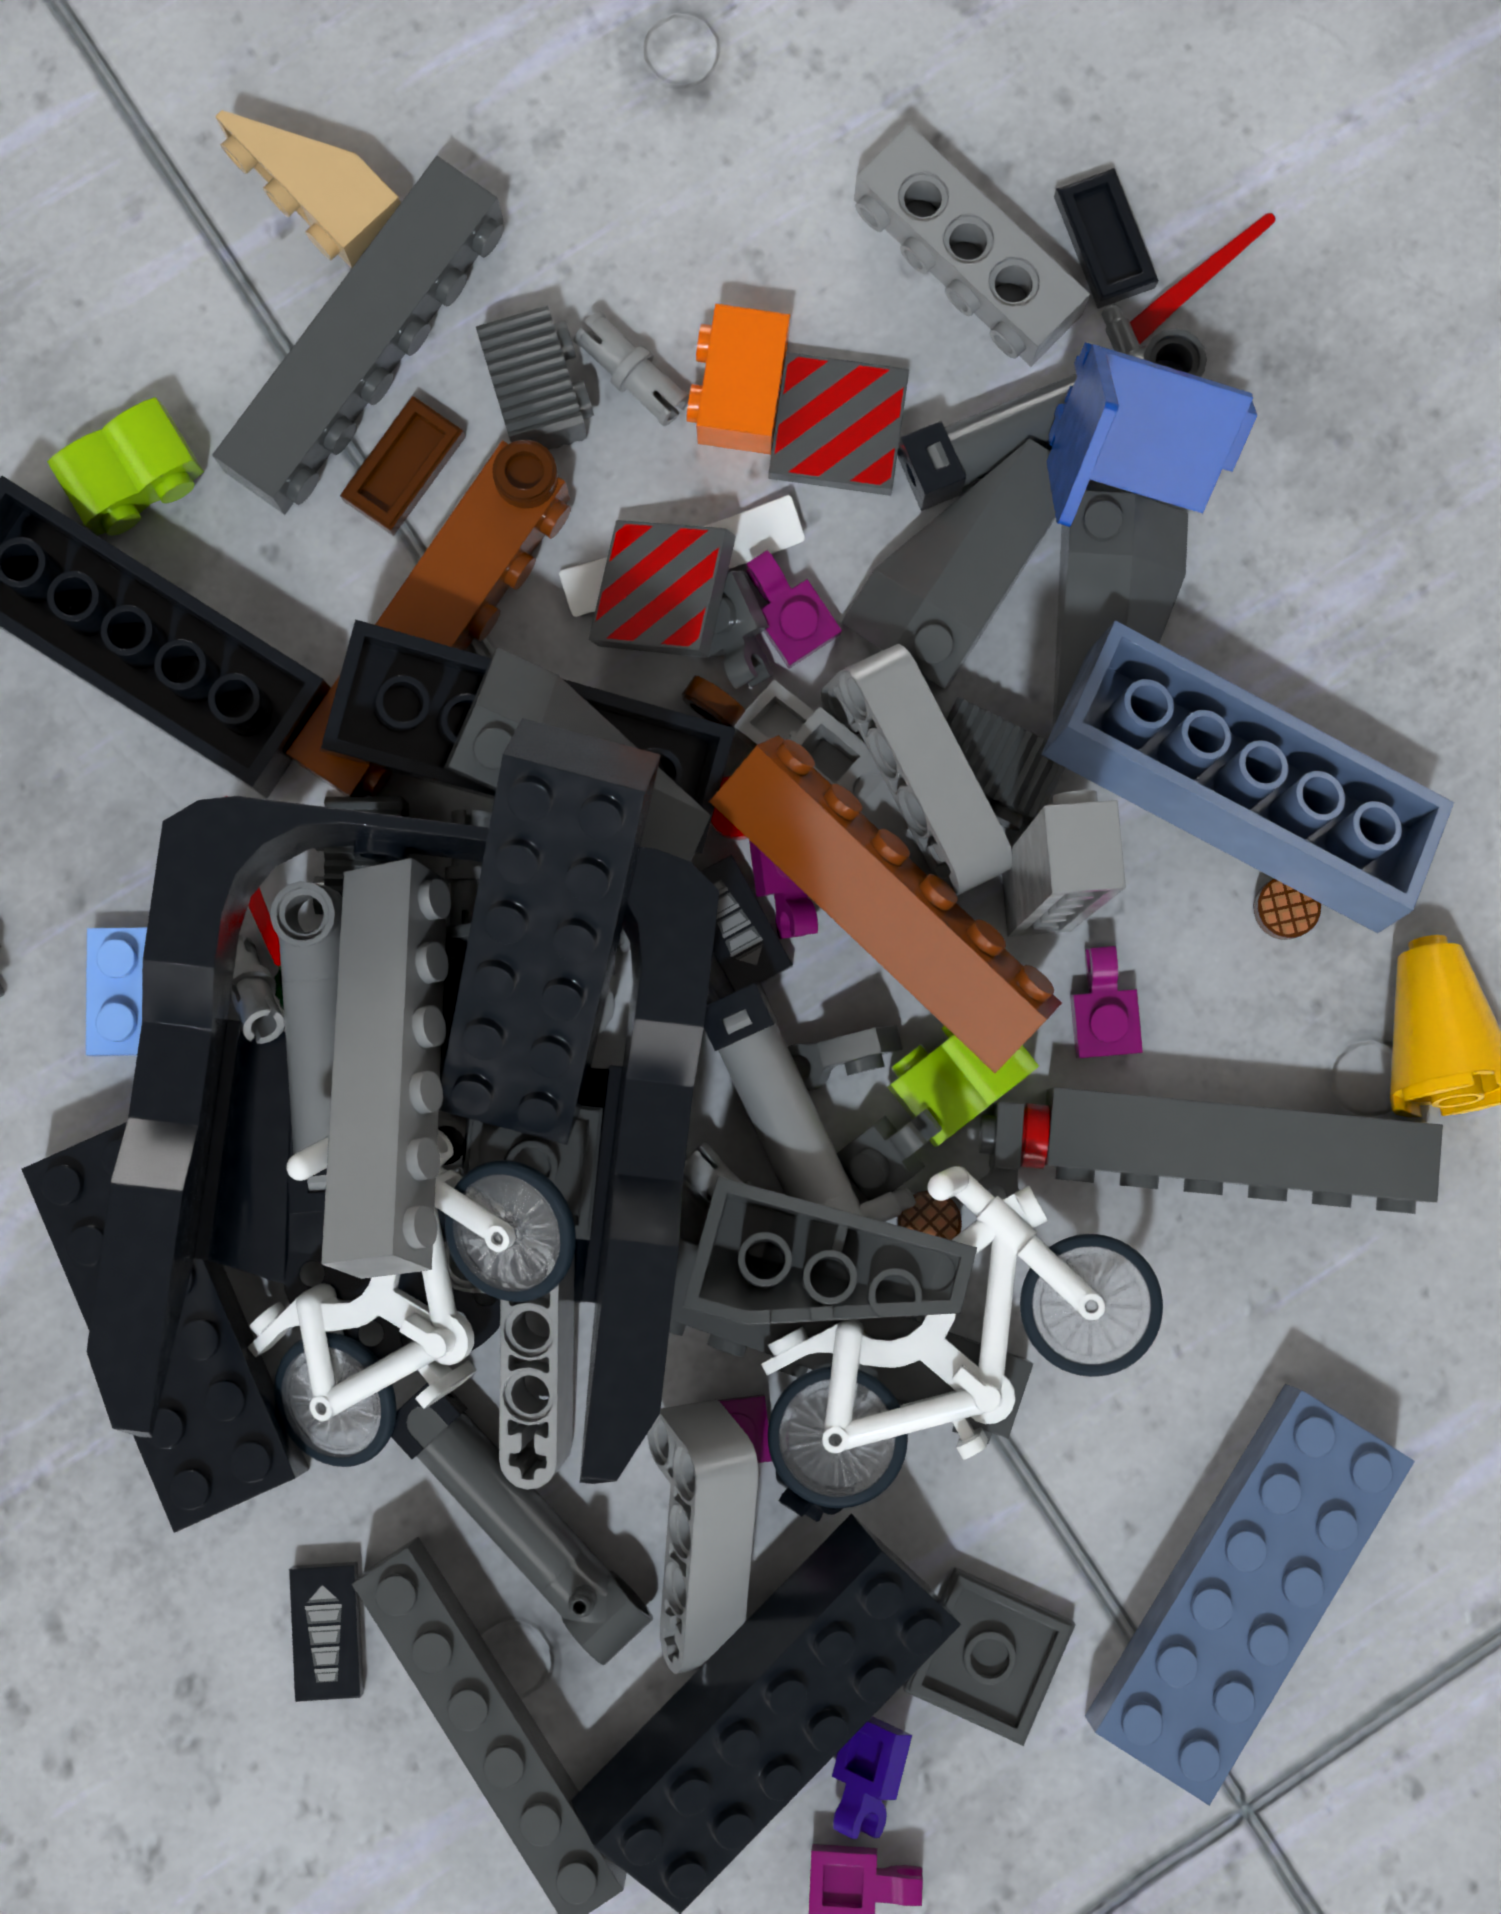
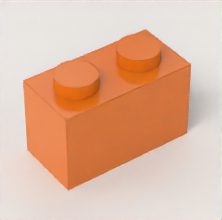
M715 303L712 325L701 323L698 335L696 362L706 363L703 385L691 384L687 407V422L697 423L698 444L771 455L785 356L789 341L790 314Z

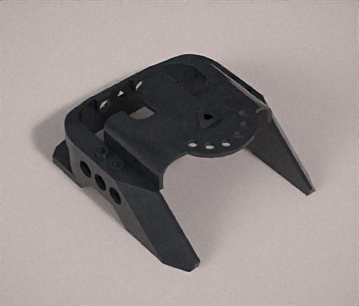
M243 796L197 800L162 821L143 953L142 1025L128 1120L110 1183L86 1350L112 1429L140 1437L152 1438L194 1259L213 1261L265 1279L283 1283L290 1304L301 1293L312 1288L304 1284L300 1278L302 1266L309 1261H315L320 1264L322 1261L324 1212L290 1214L286 1168L289 1158L293 1156L285 1032L283 1031L271 1042L260 1044L256 1042V1036H254L252 1041L247 1040L242 1031L241 1021L227 1020L238 938L251 896L276 866L311 848L354 846V859L380 863L408 859L409 853L483 862L489 827ZM640 847L622 927L630 942L633 979L623 1066L609 1065L607 1069L591 1068L582 1106L603 1108L590 1240L576 1239L574 1303H595L579 1483L589 1484L616 1482L661 1410L679 1252L682 1188L693 1088L705 1023L719 890L692 862L661 850ZM447 1051L441 1053L440 1082H442ZM438 1128L447 1136L453 1146V1155L443 1165L453 1164L463 1154L464 1138L454 1128ZM438 1209L443 1241L445 1242L447 1240L445 1234V1213ZM465 1242L467 1251L480 1269H485L487 1262L482 1249L474 1243ZM527 1246L526 1256L531 1267L538 1272L549 1273L551 1265L546 1252L539 1247ZM322 1265L325 1276L321 1283L330 1284L335 1289L337 1298L342 1301L355 1300L361 1296L371 1281V1278L361 1279ZM422 1271L400 1274L398 1288L428 1305ZM452 1288L456 1311L466 1316L473 1329V1351L499 1329L501 1299L497 1298L493 1304L483 1306L475 1300L473 1292H463ZM380 1316L373 1320L379 1323L384 1331L383 1339L378 1345L367 1346L363 1344L359 1338L360 1327L343 1330L344 1336L360 1342L379 1360L404 1346L402 1343V1333L399 1332L400 1328ZM347 1354L348 1360L360 1364L356 1359Z

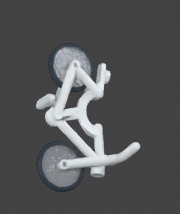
M438 1129L437 1147L440 1154V1169L436 1176L434 1207L438 1231L436 1241L433 1244L432 1270L422 1271L428 1305L399 1289L400 1274L372 1277L364 1293L355 1300L339 1301L335 1289L330 1284L321 1283L301 1293L287 1308L282 1302H278L252 1322L250 1328L257 1335V1338L247 1348L255 1357L270 1350L292 1327L300 1326L302 1339L289 1348L278 1366L274 1382V1398L279 1418L287 1434L303 1452L319 1462L337 1467H351L365 1463L381 1452L393 1433L397 1412L393 1383L418 1370L429 1383V1386L415 1399L423 1409H426L462 1385L476 1373L477 1369L469 1360L454 1370L448 1366L459 1363L471 1353L474 1346V1332L469 1321L456 1311L438 1209L445 1213L447 1244L456 1265L463 1275L484 1293L505 1301L524 1302L542 1297L558 1286L568 1273L574 1258L576 1230L567 1201L556 1185L544 1174L526 1164L507 1160L484 1163L470 1170L463 1177L453 1170L447 1171L441 1166L453 1155V1146L447 1136ZM329 1136L289 1158L286 1170L290 1177L302 1181L327 1168ZM380 1316L400 1328L399 1332L413 1341L379 1360L360 1342L344 1336L343 1330L359 1328Z
M962 1166L950 1167L935 1174L930 1178L927 1187L932 1198L943 1201L955 1196L977 1216L976 1221L954 1237L952 1241L978 1247L976 1254L992 1242L978 1366L945 1338L956 1318V1314L927 1315L922 1325L911 1334L894 1340L871 1338L864 1333V1327L857 1319L843 1320L808 1338L803 1327L790 1332L768 1344L774 1357L761 1363L767 1376L808 1354L833 1353L832 1366L812 1370L794 1380L782 1392L775 1403L768 1424V1447L776 1471L784 1483L803 1499L823 1507L848 1508L871 1501L892 1484L905 1460L908 1433L952 1422L960 1436L956 1449L962 1460L981 1452L987 1447L988 1438L982 1428L973 1429L968 1417H972L975 1421L983 1424H996L1006 1419L1015 1403L1014 1387L1004 1374L1017 1255L1030 1267L1024 1279L1020 1297L1022 1323L1029 1340L1035 1349L1054 1366L1071 1374L1088 1377L1106 1376L1128 1368L1137 1362L1153 1344L1162 1321L1163 1298L1159 1281L1150 1264L1130 1245L1105 1235H1075L1060 1240L1048 1247L1036 1235L1037 1231L1033 1229L1047 1222L1048 1219L1030 1186L1002 1200L999 1196L995 1198ZM921 1360L955 1391L900 1405L892 1392L882 1382L860 1370V1364L896 1368Z

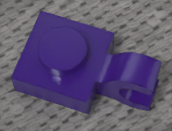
M872 1716L838 1751L832 1777L846 1783L841 1802L834 1815V1830L851 1839H858L860 1831L873 1838H880L887 1817L886 1808L881 1800L897 1799L912 1734Z

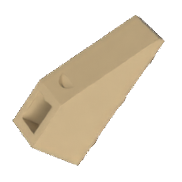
M221 110L215 116L226 137V140L220 144L224 152L242 172L247 174L254 168L268 182L263 187V190L284 215L290 217L296 211L309 224L310 227L305 231L306 235L330 261L339 255L352 269L401 204L399 197L354 152Z

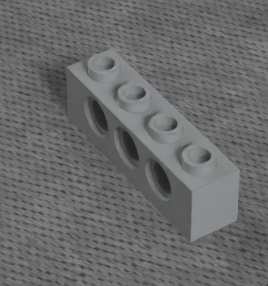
M910 124L856 176L854 201L856 202V210L861 218L875 231L882 232L885 229L901 244L900 250L902 255L914 269L922 274L930 271L946 287V296L961 313L966 316H972L974 313L991 329L990 336L993 342L1007 356L1013 359L1020 356L1032 367L1083 315L1090 293ZM916 200H923L932 204L937 212L928 217H918L909 212L906 205ZM959 242H969L980 250L981 255L971 260L962 259L956 256L950 247ZM1003 284H1014L1024 291L1026 298L1020 302H1008L997 294L996 288Z

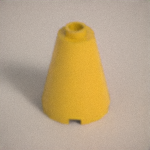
M1444 935L1423 936L1408 943L1409 950L1401 953L1397 958L1390 1084L1392 1111L1399 1116L1410 1118L1422 1117L1420 1105H1432L1433 1107L1440 1108L1441 1116H1449L1501 1105V1030L1463 947L1460 944L1448 943L1447 937Z

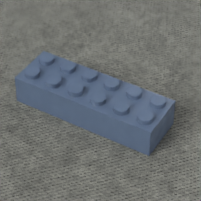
M1116 620L1088 650L1041 754L1376 933L1381 932L1414 911L1454 805L1453 801Z
M1285 1384L1087 1711L1085 1717L1094 1732L1210 1806L1415 1461L1303 1390Z

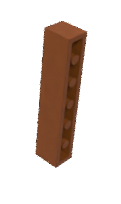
M502 440L375 625L466 651L474 638L478 641L484 640L500 616L501 610L496 606L509 587L514 590L520 588L530 575L536 562V558L532 556V553L543 537L546 535L550 539L554 538L568 519L571 507L567 505L570 497L566 482L558 477L555 492L548 501L540 506L518 508L509 504L499 494L492 473L496 456L508 445V443ZM338 677L286 754L297 764L346 797H365L366 794L373 797L387 783L392 771L320 752L339 681Z
M779 735L756 745L709 802L988 1068L996 1073L1062 1004L1053 995L1054 987L1052 983L1035 967L1031 965L1023 966L1005 949L1006 942L992 925L981 919L975 921L956 903L958 897L948 883L934 874L926 875L908 858L910 851L898 836L886 829L879 830L861 813V803L849 790L838 784L831 785L813 768L815 761L805 748L793 740H784Z

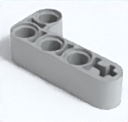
M896 644L840 670L821 690L823 709L853 734H861L932 873L948 883L956 895L959 896L1010 870L1012 867V849L911 653L904 646Z
M470 1229L461 1230L464 1243H474L484 1252L487 1263L486 1268L481 1270L492 1279L508 1286L529 1287L541 1283L553 1270L559 1255L560 1237L530 1235L521 1241H515L511 1247L502 1252H495L487 1246L485 1239ZM497 1233L498 1238L503 1241L502 1235ZM446 1240L444 1246L452 1288L463 1292L484 1293L474 1286L460 1271L450 1253ZM527 1246L539 1247L546 1252L551 1265L549 1273L538 1272L531 1267L526 1256ZM575 1254L568 1273L551 1292L530 1301H500L499 1462L501 1471L506 1479L516 1487L527 1490L537 1489L547 1484L571 1453L573 1435ZM526 1311L538 1312L545 1317L550 1328L549 1336L536 1335L529 1329L525 1318ZM531 1375L541 1379L548 1388L549 1399L542 1400L531 1395L525 1385V1376ZM544 1423V1424L538 1429V1424ZM534 1437V1448L527 1447L526 1445ZM538 1454L546 1456L543 1461L539 1460Z
M716 1399L661 1408L659 1416L647 1433L652 1458L670 1483L660 1617V1641L665 1661L669 1669L675 1674L700 1669L746 1622L758 1489V1462L751 1440L725 1407Z

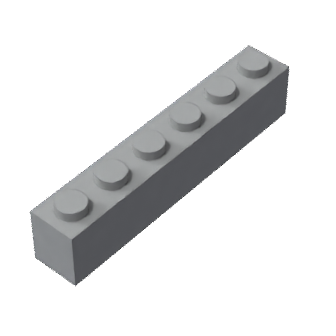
M1094 790L1069 791L1053 795L1054 804L1046 805L1040 810L1011 848V869L1002 873L1007 937L1070 932L1126 888L1118 800L1098 801L1097 791Z
M413 858L344 872L321 1264L361 1279L432 1270L433 1244L436 1241L438 1231L434 1207L436 1176L440 1169L437 1135L438 1112L443 1102L440 1064L441 1044L446 1035L443 1017L444 980L448 974V958L445 952L446 921L451 909V898L448 890V881Z

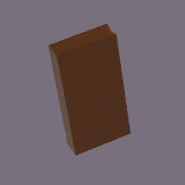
M412 396L340 494V497L346 504L394 536L466 437L464 431Z

